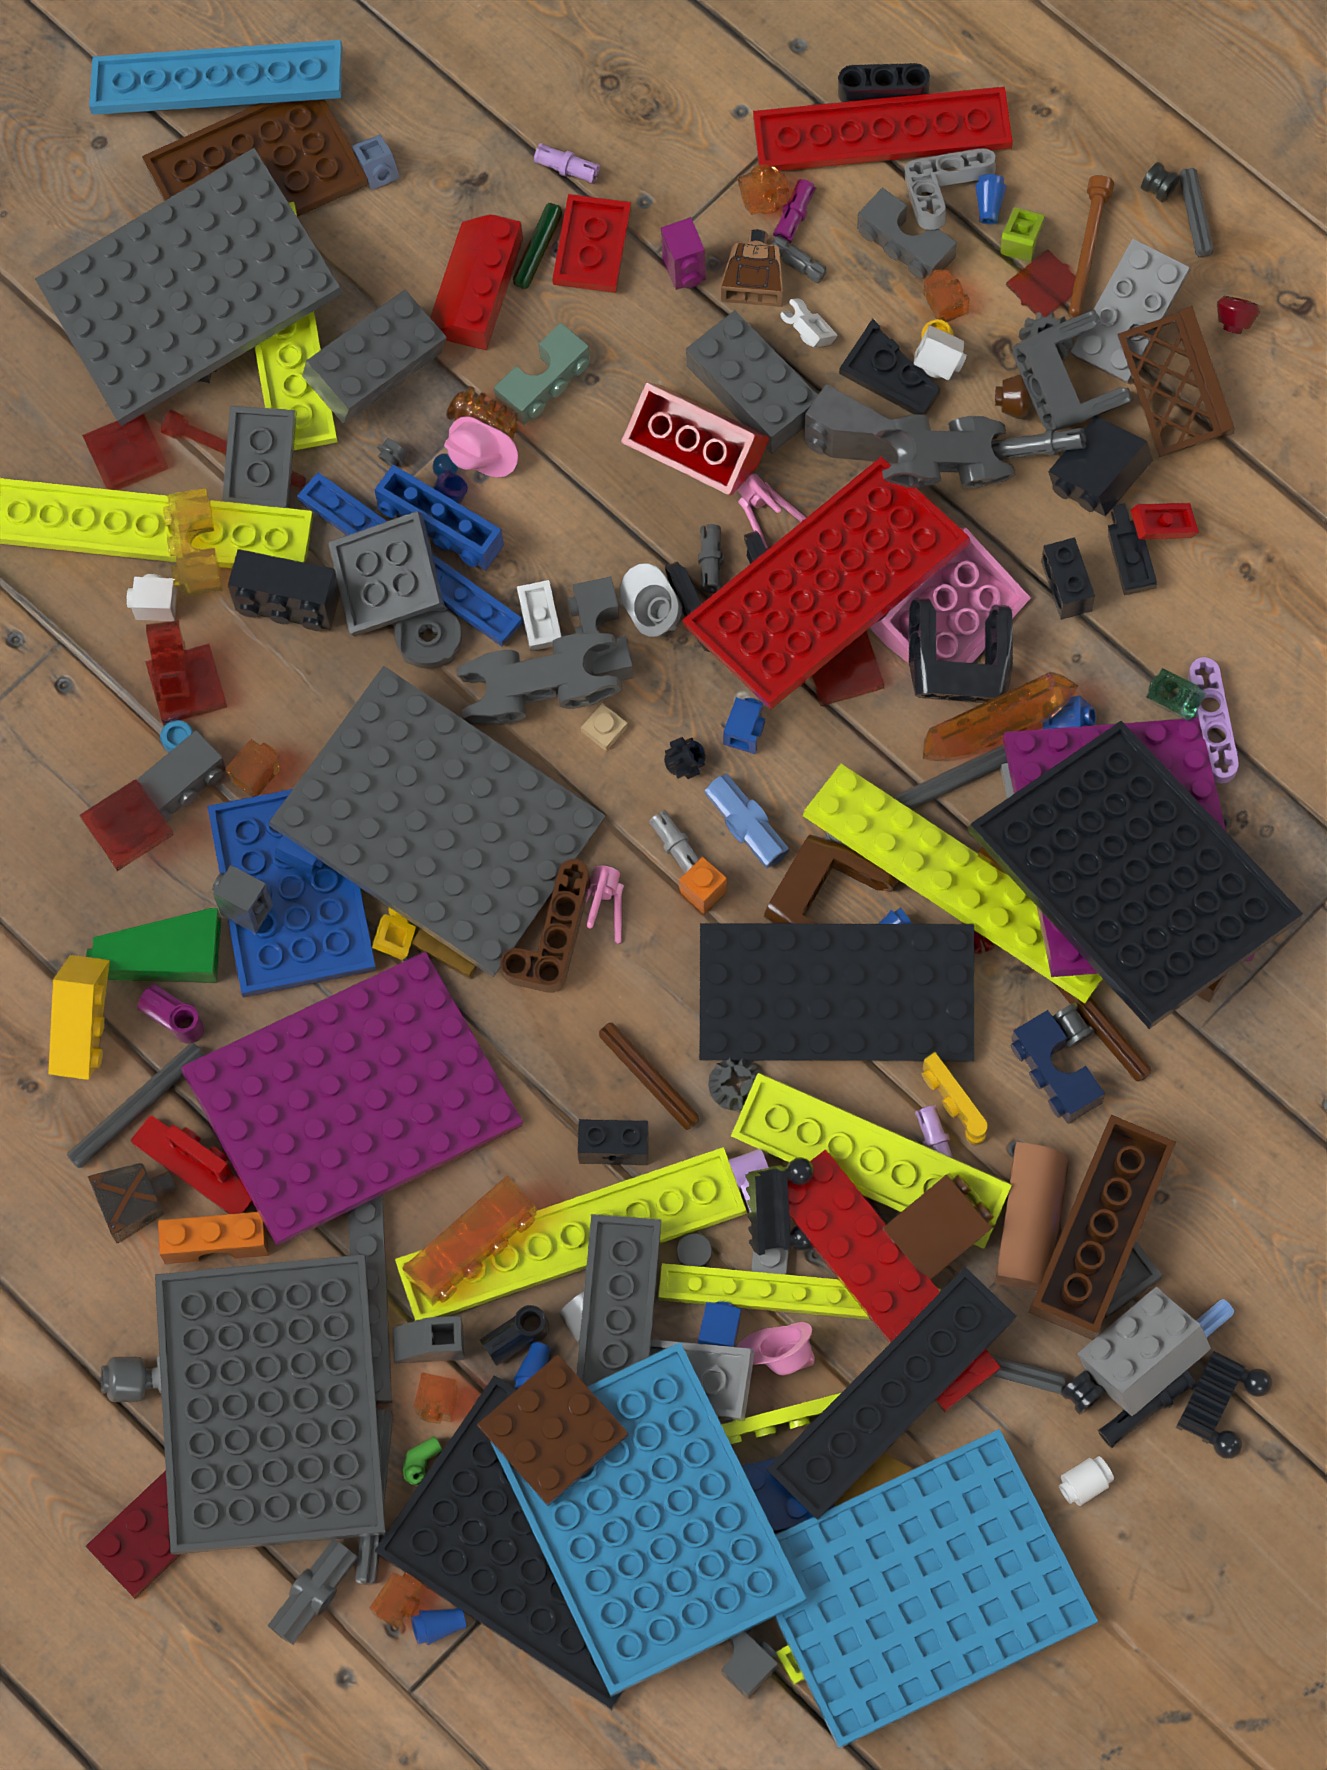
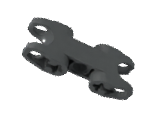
M911 414L906 417L883 421L873 427L874 436L877 439L889 442L895 448L898 455V464L891 465L889 469L882 470L883 478L887 482L903 487H927L941 481L940 472L959 473L963 488H980L989 484L1004 482L1016 476L1012 464L1000 461L994 455L991 448L992 439H997L999 435L1006 434L1005 424L984 416H966L949 422L950 431H931L927 415Z
M576 633L553 640V655L520 662L519 652L515 650H500L486 653L462 664L457 668V677H460L463 682H486L487 684L486 693L483 698L461 710L462 719L469 724L503 725L524 719L526 717L525 704L559 697L560 707L575 709L594 705L621 692L622 681H619L617 676H592V666L597 658L617 648L616 638L612 634Z

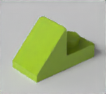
M1014 207L1002 233L1001 254L1031 262L1037 238L1043 227L1045 215Z

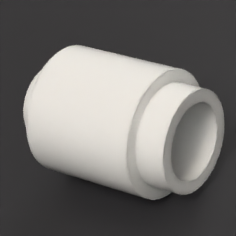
M1100 1456L1095 1459L1088 1458L1061 1475L1062 1484L1059 1485V1489L1070 1504L1075 1502L1081 1506L1108 1489L1109 1483L1114 1481V1476Z

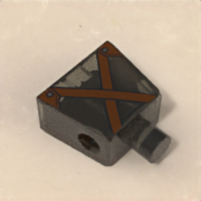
M143 1163L88 1176L110 1233L116 1243L122 1242L160 1218L164 1211L158 1198L177 1190L169 1171L150 1178Z

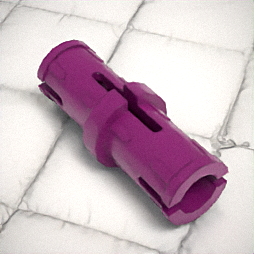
M805 179L797 181L792 196L782 207L783 214L773 232V236L783 237L789 241L788 244L792 242L798 225L807 216V206L816 191L813 183Z

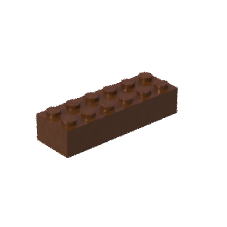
M1114 1115L1110 1116L1028 1313L1091 1340L1095 1339L1176 1141Z

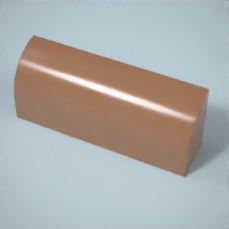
M1016 1142L1010 1184L1012 1186L1007 1197L995 1284L1038 1290L1058 1241L1069 1157L1065 1153L1046 1146Z

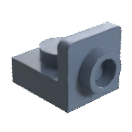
M381 134L352 146L353 152L367 176L369 187L372 190L399 179L400 176L393 154Z

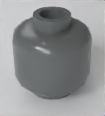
M112 1357L106 1366L101 1367V1392L107 1393V1397L111 1402L141 1401L144 1398L145 1390H152V1368H146L145 1362L141 1357Z

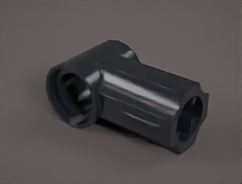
M526 1305L520 1308L513 1318L481 1338L480 1342L495 1365L498 1366L531 1343L543 1340L549 1332V1322L539 1307ZM536 1316L541 1319L540 1326L536 1330L526 1331L523 1329V1324L527 1318Z

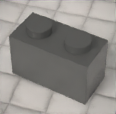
M230 865L226 873L221 872L213 884V895L220 914L256 934L273 907L266 883Z

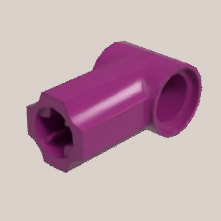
M155 984L149 988L147 987L140 996L137 1009L175 1034L180 1042L190 1044L197 1042L202 1037L204 1024L193 1006L182 1003ZM186 1019L194 1020L190 1027L185 1029L179 1028L182 1021Z

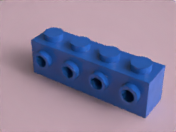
M395 465L391 466L374 489L378 508L384 515L393 519L395 516L399 518L419 511L423 514L427 535L432 538L434 544L442 550L448 551L450 549L459 554L460 559L471 567H476L477 565L486 571L504 546L502 529Z

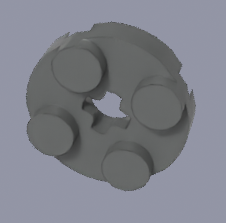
M443 606L397 622L395 640L397 648L406 663L420 668H436L447 665L455 659V654L461 646L462 633L456 616L454 617ZM426 629H432L433 634L437 635L430 642H425L424 639L419 638L420 635L425 634Z

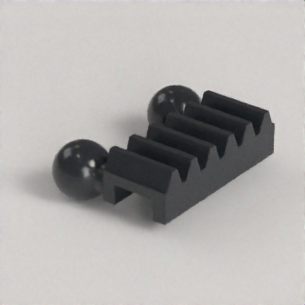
M798 1157L791 1160L788 1166L784 1168L780 1165L748 1172L749 1174H745V1178L749 1183L746 1191L750 1196V1200H747V1205L751 1210V1213L747 1214L751 1222L748 1230L752 1235L749 1244L753 1251L760 1256L765 1254V1250L778 1247L788 1250L794 1246L801 1251L813 1248L799 1227L794 1226L790 1232L788 1181L796 1185L809 1183L814 1176L812 1163L806 1158Z
M1213 1351L1176 1428L1181 1431L1184 1429L1202 1438L1203 1442L1214 1446L1215 1452L1220 1457L1231 1459L1236 1457L1241 1451L1242 1442L1240 1437L1230 1430L1219 1433L1215 1428L1238 1381L1244 1383L1245 1390L1250 1395L1261 1397L1270 1391L1272 1379L1268 1372L1263 1369H1252L1249 1371L1245 1369L1246 1366Z

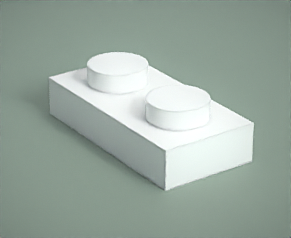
M549 580L517 586L530 651L553 647V640L562 636Z

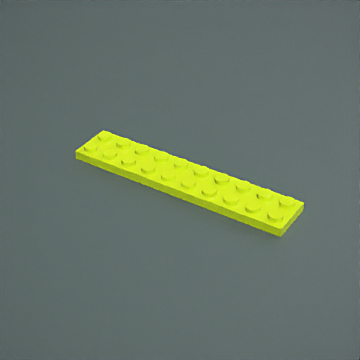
M0 478V544L224 568L233 567L238 549L306 563L314 517L312 511Z
M843 764L837 767L804 810L803 817L964 924H974L976 932L1083 1003L1087 1002L1103 978L1099 974L1051 977L1037 906L1010 876L977 857L978 853Z
M724 1147L396 1258L395 1261L415 1321L430 1317H447L586 1269L591 1214L660 1219V1243L747 1214Z

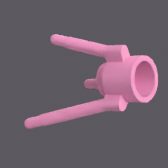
M751 474L737 489L738 493L742 496L738 503L744 509L753 531L756 530L760 534L766 549H768V545L751 506L760 508L767 503L776 513H780L781 508L778 506L780 504L800 522L806 518V516L775 492L767 482L764 483L758 474Z
M596 866L592 878H590V888L586 900L587 903L590 895L594 896L587 928L591 929L593 927L601 900H610L613 895L615 942L619 944L622 940L621 896L624 885L618 883L620 878L618 870L609 866Z

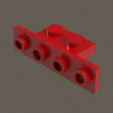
M152 1115L146 1119L131 1138V1143L228 1214L246 1212L253 1201L241 1179L231 1172L226 1163L228 1157L213 1146L209 1150L199 1143L201 1138L187 1127L180 1130L172 1124L169 1128Z

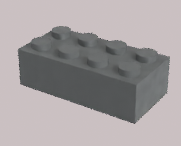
M403 290L306 360L302 377L339 420L345 424L441 354L447 337L410 294Z
M736 310L686 348L687 367L742 424L770 437L766 449L771 454L805 428V414L818 395Z

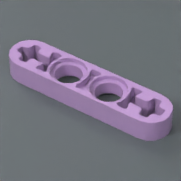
M1202 657L1192 663L1188 680L1196 718H1199L1202 735L1206 741L1214 780L1217 783H1227L1235 778L1239 761L1219 666L1214 660ZM1200 668H1205L1206 673H1211L1208 679L1209 688L1204 690L1203 677L1198 675ZM1205 698H1214L1218 701L1220 707L1215 712H1207L1202 708L1201 701ZM1213 728L1221 729L1225 733L1226 739L1223 742L1214 743L1208 739L1207 732ZM1224 751V764L1231 765L1226 773H1222L1221 768H1215L1219 761L1218 752Z

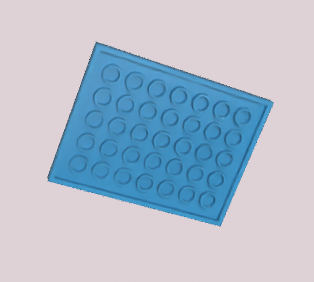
M681 1342L588 1386L591 1392L629 1433V1436L550 1506H547L492 1444L611 1697L807 1601Z

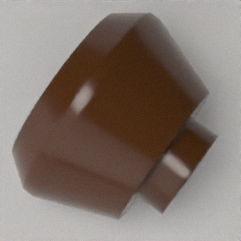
M1021 374L1003 380L1002 386H996L995 406H1001L1002 413L1017 419H1022L1027 415L1029 406V392Z

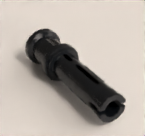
M1186 1370L1135 1415L1131 1416L1127 1411L1123 1410L1097 1431L1104 1442L1110 1448H1113L1162 1407L1164 1409L1172 1407L1174 1405L1173 1400L1188 1388L1193 1390L1197 1387V1384Z

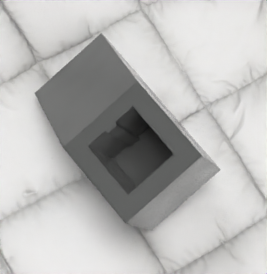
M461 1316L423 1318L393 1328L395 1364L465 1360L464 1331Z

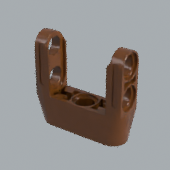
M810 834L771 898L764 917L771 923L818 924L805 917L832 868L877 891L892 892L898 879L856 851L840 843Z

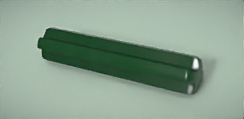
M553 203L546 204L513 276V284L522 289L529 288L562 216V208L559 205Z

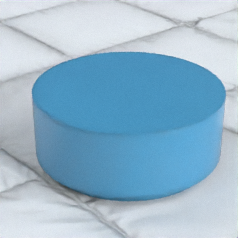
M175 720L167 723L160 734L164 749L169 753L190 736L193 730L184 721Z

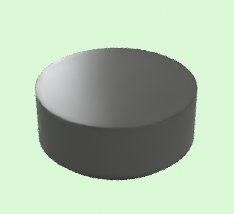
M688 1234L679 1241L677 1257L681 1265L705 1267L710 1262L712 1249L707 1238L700 1234Z

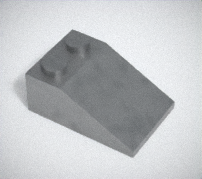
M826 384L805 414V443H807L808 447L815 453H825L832 458L875 462L882 456L888 463H898V455L895 448L889 442L877 439L873 431L874 426L890 419Z

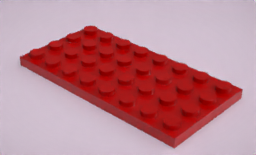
M882 456L682 620L684 627L770 710L971 544L970 537L916 487H903L885 481L882 470L889 469L891 465Z

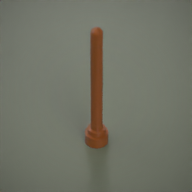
M1103 175L1090 177L1087 193L1089 194L1091 205L1069 307V314L1072 317L1080 316L1082 313L1103 205L1113 193L1114 181Z

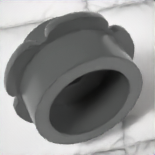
M387 438L382 445L378 444L377 448L381 452L378 457L390 467L396 464L400 466L405 464L404 459L408 452L397 442Z

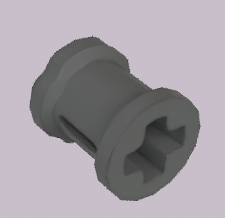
M1076 1002L1063 1008L1053 1016L1068 1039L1066 1044L1069 1048L1082 1042L1095 1032L1092 1027L1086 1025L1078 1013Z

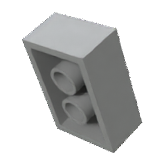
M1155 1287L1077 1354L1084 1370L1090 1373L1091 1380L1096 1385L1101 1386L1106 1391V1394L1133 1416L1205 1355L1211 1347L1202 1326L1160 1289Z

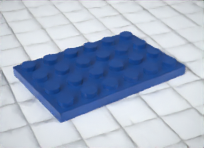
M293 789L207 806L219 873H226L229 866L232 865L266 883L273 903V907L256 934L228 919L243 997L376 971L361 888L325 863L322 868L316 866L310 876L275 858L276 847L282 834L270 827L269 821Z

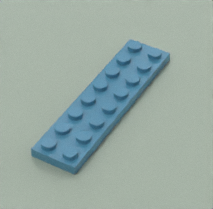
M341 40L95 56L92 58L89 108L91 114L96 115L341 98L342 42Z

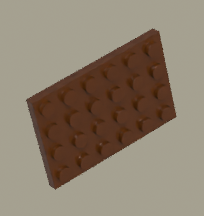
M325 99L257 104L142 156L143 162L164 201L252 148H255L287 202H294L297 217L369 185L367 176Z

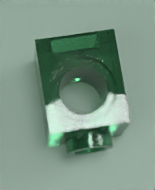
M1162 668L1159 675L1152 679L1146 698L1158 707L1190 721L1206 693L1196 684ZM1178 688L1177 695L1169 700L1170 692Z

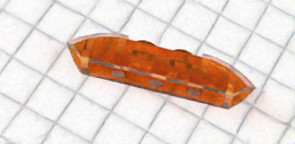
M1049 672L929 728L924 739L923 759L953 761L977 754L978 749L995 745L1003 738L1005 732L1025 731L1036 722L1039 725L1057 714L1069 702L1078 685L1061 674Z

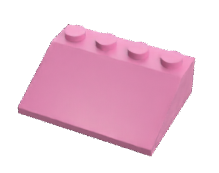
M966 527L960 529L970 537L971 544L870 627L888 648L908 664L909 608L914 598L930 599L936 610V660L973 663L985 650V621L993 605L1009 606L1014 618L1031 599Z

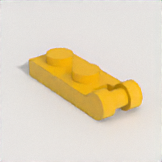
M936 1052L924 1059L923 1079L932 1090L937 1088L944 1098L942 1104L949 1115L953 1118L957 1116L966 1128V1140L972 1145L982 1144L986 1138V1120Z

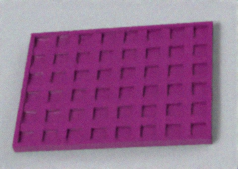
M426 951L182 1066V1073L277 1246L522 1127L523 1124L521 1117Z

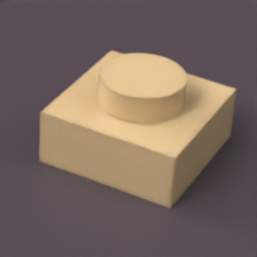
M602 703L581 726V732L607 752L628 728V723Z

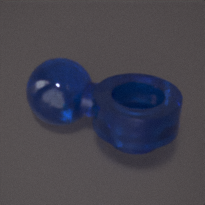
M440 454L434 459L432 464L433 472L438 477L433 489L460 504L468 491L467 483L456 474L458 467L452 462L449 454Z

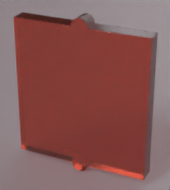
M1047 249L1008 280L1006 286L1021 300L1022 306H1027L1035 315L1040 311L1044 317H1047L1051 311H1055L1072 297L1076 276L1069 270L1068 264H1062Z

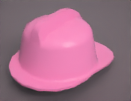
M470 416L460 417L450 427L449 438L445 441L444 446L448 450L450 459L457 467L464 470H477L492 477H504L513 472L518 464V451L515 443L508 435Z
M806 1322L758 1330L746 1336L737 1345L740 1348H751L755 1352L753 1365L766 1364L774 1373L782 1376L792 1374L815 1363V1356L809 1341L812 1335V1327Z

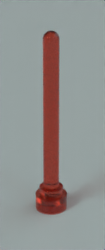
M174 410L168 411L161 425L162 434L173 439L184 436L226 455L227 441L189 425L188 420L184 419L183 414ZM292 471L291 485L299 488L303 487L306 484V478Z

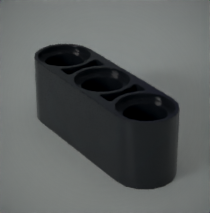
M918 63L849 65L839 72L838 97L841 102L929 94L930 73L924 65ZM912 82H918V83H920L921 85L914 86V85H911L910 83H912ZM879 83H887V84H889V86H885V87H884V86H880V85H878V84H879ZM848 84H856V85H858V86H857V87H848V86H846V85H848Z

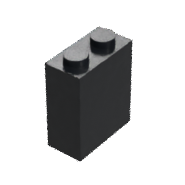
M1095 416L1084 429L1086 447L1084 449L1066 450L1049 469L1048 473L1053 484L1052 489L1058 496L1063 499L1070 498L1078 502L1085 510L1089 512L1095 511L1106 517L1151 464L1153 458L1146 440Z

